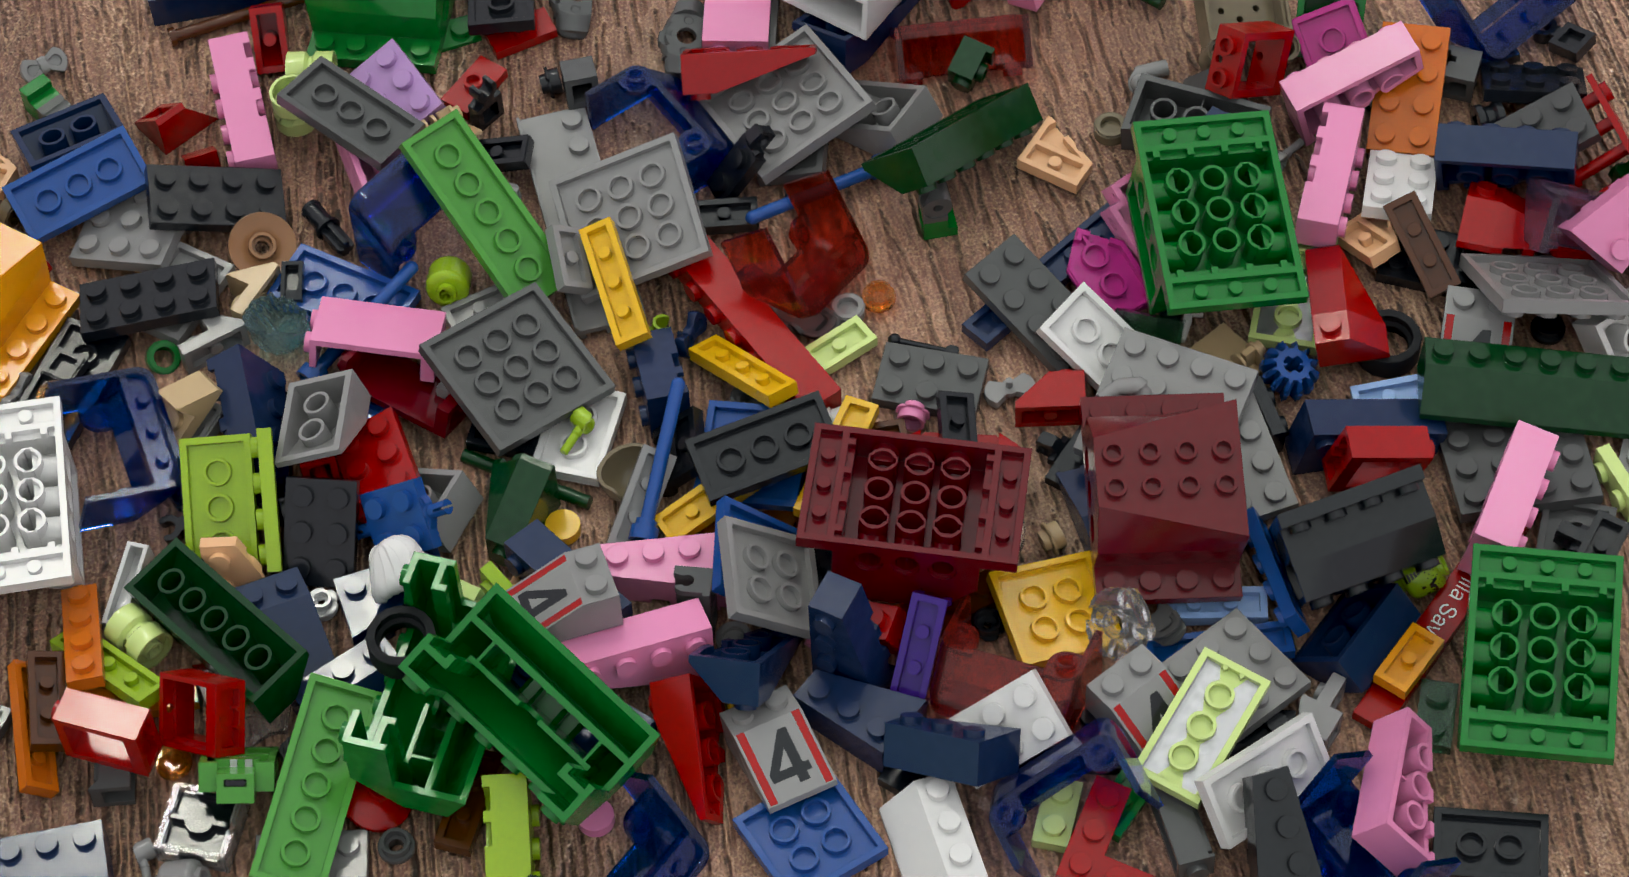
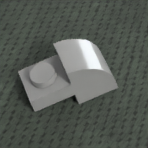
M1335 672L1332 673L1326 684L1320 682L1313 698L1302 694L1298 709V715L1302 712L1313 714L1327 752L1341 731L1343 712L1336 709L1344 697L1347 679Z

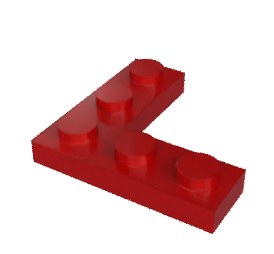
M1096 775L1055 877H1156L1105 856L1131 793V788Z

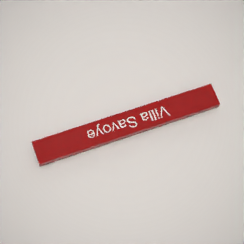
M1525 527L1522 535L1525 536L1529 528ZM1458 565L1446 580L1445 586L1438 591L1416 622V624L1444 639L1443 649L1405 700L1373 683L1354 709L1352 719L1372 729L1373 721L1404 709L1461 628L1466 617L1471 575L1458 570Z

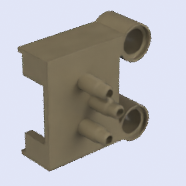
M1193 0L1202 51L1199 55L1198 63L1203 71L1210 68L1212 60L1211 51H1214L1219 25L1222 23L1271 21L1293 29L1288 0ZM1295 35L1287 66L1300 52V42Z

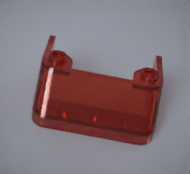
M1008 14L889 27L896 81L903 82V84L923 85L924 78L948 75L947 69L964 35L995 48V61L993 65H989L988 71L1002 70L1004 77L1023 75L1022 68H1034L1028 14Z
M829 170L789 181L783 185L798 214L791 222L789 238L797 252L786 263H784L767 227L723 240L720 243L740 281L742 289L750 297L800 319L819 314L869 262L867 245Z
M964 596L961 598L943 632L930 689L931 708L937 714L951 718L1036 668L1073 732L1085 708L1086 685L1102 673L1103 632L1095 630L1083 655L1068 651L1059 652L1049 658L1045 668L977 650L980 644V635L978 630L971 625V596ZM1070 736L1056 743L1055 745H1060L1066 742L1070 738Z

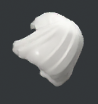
M402 534L393 535L371 549L368 560L371 593L375 603H387L388 599L404 592L403 586L399 583L403 565L410 563L414 551L424 553L420 545L410 536Z

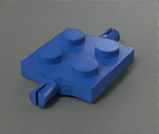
M422 477L359 495L367 523L358 525V531H363L358 534V540L371 536L375 546L390 536L402 534L415 539L423 552L443 546L437 529V517L451 514L453 506L441 509V507L452 504L448 499L432 503L426 493Z

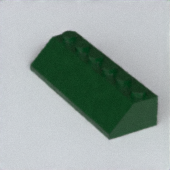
M1028 83L979 98L861 165L864 171L901 194L916 190L918 195H922L936 189V181L937 184L955 178L957 176L955 170L959 173L976 165L975 159L976 161H981L995 154L994 148L995 150L1003 149L1014 143L1013 138L1016 140L1033 132L1031 127L1043 119Z
M1431 337L1424 338L1417 364L1420 419L1515 428L1518 420H1521L1545 431L1629 439V357Z
M177 537L124 587L132 599L152 616L154 621L164 627L178 643L212 673L245 680V702L269 724L297 698L309 658L308 651Z

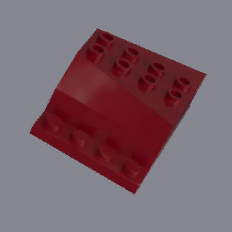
M1224 393L1080 397L1079 409L1095 606L1241 601L1243 594L1240 559L1249 539V526L1237 400L1233 399L1224 402Z
M815 422L796 534V546L831 550V572L862 584L868 599L910 604L912 592L921 590L925 591L924 594L939 598H953L952 602L978 591L980 569L1017 573L1032 448Z

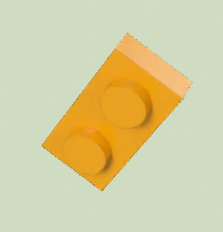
M1412 622L1374 673L1373 682L1405 700L1443 649L1445 640Z

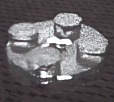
M1108 587L1099 591L1091 600L1088 609L1093 608L1091 620H1086V632L1091 646L1102 657H1109L1114 661H1119L1140 644L1146 647L1148 641L1154 638L1156 627L1151 621L1149 608L1138 589L1134 587ZM1117 615L1121 618L1122 621L1121 630H1116L1115 625L1118 623Z

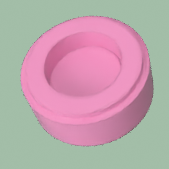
M607 801L604 802L579 825L582 833L589 837H601L608 834L615 824L614 810L611 804Z

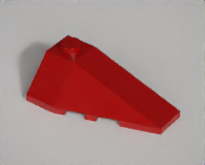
M817 44L778 45L764 50L763 47L758 46L737 48L736 51H730L729 47L685 49L680 54L683 95H691V100L711 99V94L719 93L816 54Z
M1471 182L1455 247L1489 254H1502L1503 248L1519 249L1522 256H1534L1536 252L1549 251L1556 258L1596 260L1557 228L1565 221L1562 218L1505 188L1498 187L1492 182Z
M1340 245L1305 250L1312 324L1319 366L1327 367L1390 357L1386 324Z
M690 673L649 682L651 694L648 697V705L650 711L653 714L654 721L699 820L714 825L723 824L724 782L718 774V765L725 762V750L719 747V733L723 732L719 713L725 711L724 703L720 701L701 677Z

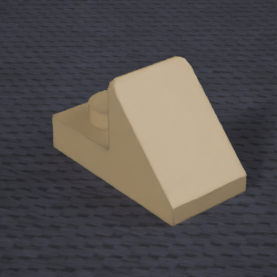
M275 262L233 271L226 275L230 292L236 296L231 304V315L233 318L243 319L247 332L250 331L270 303L266 293L281 273L279 264Z
M199 370L160 389L158 393L170 406L156 427L171 442L179 446V439L193 437L223 390L204 372Z

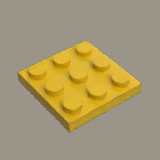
M1090 550L1019 565L1017 573L1003 571L988 572L986 581L1021 672L1124 650L1127 642L1113 607L1095 606Z

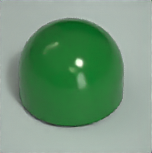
M168 340L152 343L145 353L147 367L156 374H170L179 367L181 362L178 347ZM160 350L170 352L172 355L171 365L166 368L158 366L154 360L155 352Z

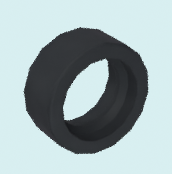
M1391 309L1378 310L1386 324L1387 332L1396 333L1403 337L1408 343V349L1399 355L1357 363L1363 370L1373 376L1382 378L1400 377L1410 372L1418 362L1422 342L1420 327L1413 318L1403 312Z
M399 605L387 608L376 615L367 628L365 640L371 663L379 673L391 679H402L406 675L398 666L407 656L392 657L383 653L380 643L385 635L400 628H413L421 632L423 637L428 633L436 635L435 627L430 617L424 611L413 606Z

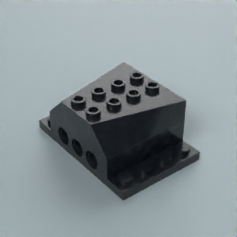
M1421 464L1276 515L1269 527V531L1273 541L1276 542L1285 570L1301 608L1310 605L1313 611L1333 604V597L1345 593L1346 598H1350L1367 592L1370 589L1369 583L1380 580L1381 586L1403 579L1405 577L1403 571L1414 567L1417 574L1437 567L1440 564L1438 558L1445 555L1446 551L1434 509L1423 483L1425 475Z

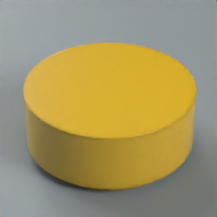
M556 510L545 520V526L566 545L573 544L581 535L580 519L571 510Z

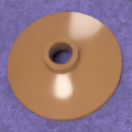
M255 212L241 218L232 228L228 239L229 256L238 270L275 262L279 264L281 271V262L289 261L297 250V241L291 226L281 217L268 212ZM259 243H264L267 245L268 251L260 254L256 251L255 246Z

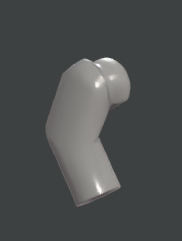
M1166 59L1136 66L1128 79L1129 90L1132 93L1135 92L1141 73L1159 78L1168 76L1169 67Z
M1123 377L1113 381L1097 393L1096 397L1130 394L1151 395L1152 391L1147 386L1148 381L1142 377Z

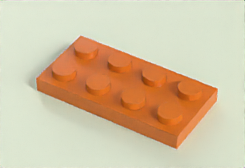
M1383 21L1382 28L1388 25H1393L1396 22ZM1403 23L1420 50L1424 68L1389 92L1384 93L1380 90L1375 94L1372 100L1366 153H1370V149L1379 151L1388 149L1395 153L1425 154L1429 157H1434L1451 28Z

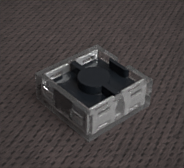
M174 781L153 845L157 860L167 862L195 858L209 870L230 873L250 811L249 803L216 804L215 793L199 792V785Z

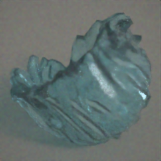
M269 292L266 296H260L258 299L251 301L249 308L245 310L246 314L242 316L247 331L251 333L253 342L263 351L273 353L276 356L281 354L287 355L294 350H298L300 346L304 345L306 331H312L310 330L311 316L308 314V311L306 309L300 310L297 302L293 299H286L284 295L276 298L273 292Z

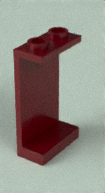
M345 350L338 360L337 368L339 372L353 369L370 393L371 402L385 409L391 406L398 416L444 439L467 416L451 394L445 399L437 396L436 386L441 382L437 376H435L434 383L420 381V364L406 357Z

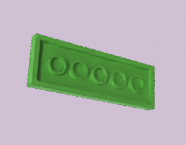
M457 109L400 144L398 148L504 298L534 282L538 284L547 297L557 292L545 233Z
M310 673L249 877L329 876L356 784V780L350 778L347 762L343 761L344 751L342 744L338 741L340 728L344 721H349L353 708L361 710L364 726L370 727L375 715L372 714L374 700L377 695H382V692L316 673Z

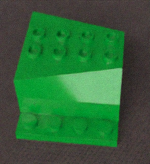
M304 0L313 30L307 53L309 56H313L316 51H335L338 67L357 68L393 38L420 73L436 74L455 0Z
M1269 110L1132 122L1130 129L1136 162L1126 189V197L1150 315L1167 310L1168 316L1306 303L1309 294Z
M1473 544L1471 581L1465 617L1457 749L1459 751L1613 766L1624 556Z

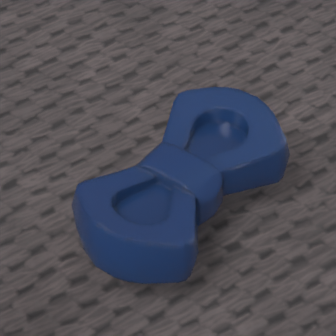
M699 311L688 312L687 324L683 331L677 332V338L675 339L679 357L690 358L688 348L694 346L697 337L706 331L707 318L705 314Z

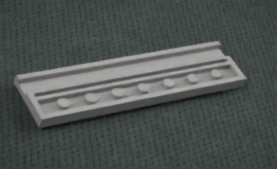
M585 107L573 110L566 109L522 120L519 117L516 118L519 135H531L534 141L529 170L546 229L551 224L560 225L548 181L601 161ZM636 285L637 293H638V296H639V299H640V302H641V305H642V308H643V311H644V314H645V317H646V313H645L644 306H643V303H642V300H641V296H640V293H639V289H638V286ZM564 293L575 334L579 336L580 340L587 338L586 334L606 330L607 333H611L601 299L585 305L579 294Z

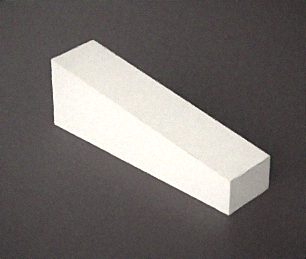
M127 541L101 621L104 628L108 620L118 609L129 603H136L124 587L155 558L149 545Z

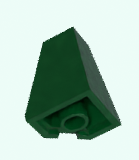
M525 453L514 455L510 461H506L504 458L494 460L491 466L485 540L489 558L498 565L506 567L504 562L506 559L505 541L536 519L545 525L546 518L561 505L554 465Z

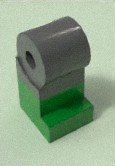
M43 73L19 89L25 110L36 120L72 106L52 86L51 80Z
M936 181V189L918 195V218L924 240L958 235V226L947 182L937 184Z

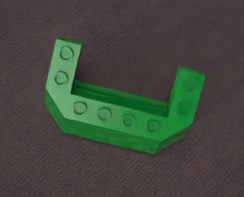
M414 551L410 563L404 564L402 567L399 583L404 588V604L424 611L433 621L437 636L446 638L478 603L464 599L456 560ZM407 628L406 633H401L396 645L397 657L408 656L424 638L423 634L413 628ZM506 654L495 668L510 681L516 662ZM385 676L384 684L386 686L383 694L377 695L374 700L372 714L375 715L370 727L364 726L361 710L354 708L349 721H344L341 725L338 741L343 747V761L347 762L350 778L402 807L449 817L466 804L486 747L473 736L477 730L468 721L461 724L447 712L446 709L450 705L442 697L431 694L427 697L422 693L417 694L402 679H391Z
M497 582L446 638L428 633L398 666L406 674L402 680L417 694L422 693L427 697L430 694L442 697L450 705L446 710L453 718L461 724L468 721L477 730L473 736L489 750L494 746L504 755L500 761L515 775L522 772L531 781L528 788L544 804L540 810L555 824L579 826L626 783L652 754L660 737V734ZM506 654L531 676L519 690L495 668ZM584 727L599 740L588 754L573 741L575 736Z

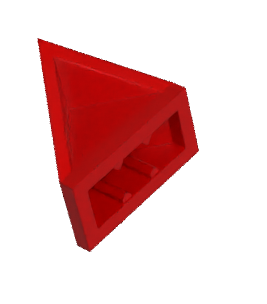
M182 102L160 104L134 123L147 138L167 155L219 118L187 109Z

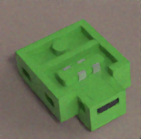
M279 746L245 747V754L221 758L201 755L198 762L199 792H216V804L255 803L257 792L275 791L279 777Z

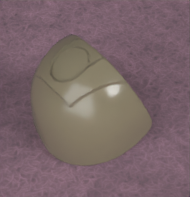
M629 443L617 446L608 452L597 467L596 477L601 488L609 497L620 503L643 445L642 443Z

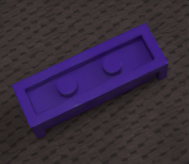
M915 590L911 595L890 690L925 699L928 706L930 698H927L946 611L947 607L952 605L953 598H939L924 594L925 591Z

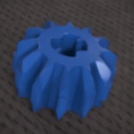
M1282 341L1275 348H1269L1264 354V360L1259 364V371L1263 373L1261 378L1264 384L1270 385L1269 388H1271L1273 394L1275 391L1280 393L1281 402L1286 400L1288 396L1296 402L1301 399L1303 394H1310L1314 389V383L1319 379L1320 372L1315 370L1318 365V359L1308 358L1310 348L1303 351L1299 350L1297 341L1292 343L1290 347Z

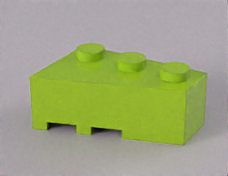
M514 773L481 775L486 811H483V823H486V846H484L486 877H541V871H535V860H541L540 837L534 838V827L541 826L539 804L532 803L530 789L528 788V778L523 773L518 775Z

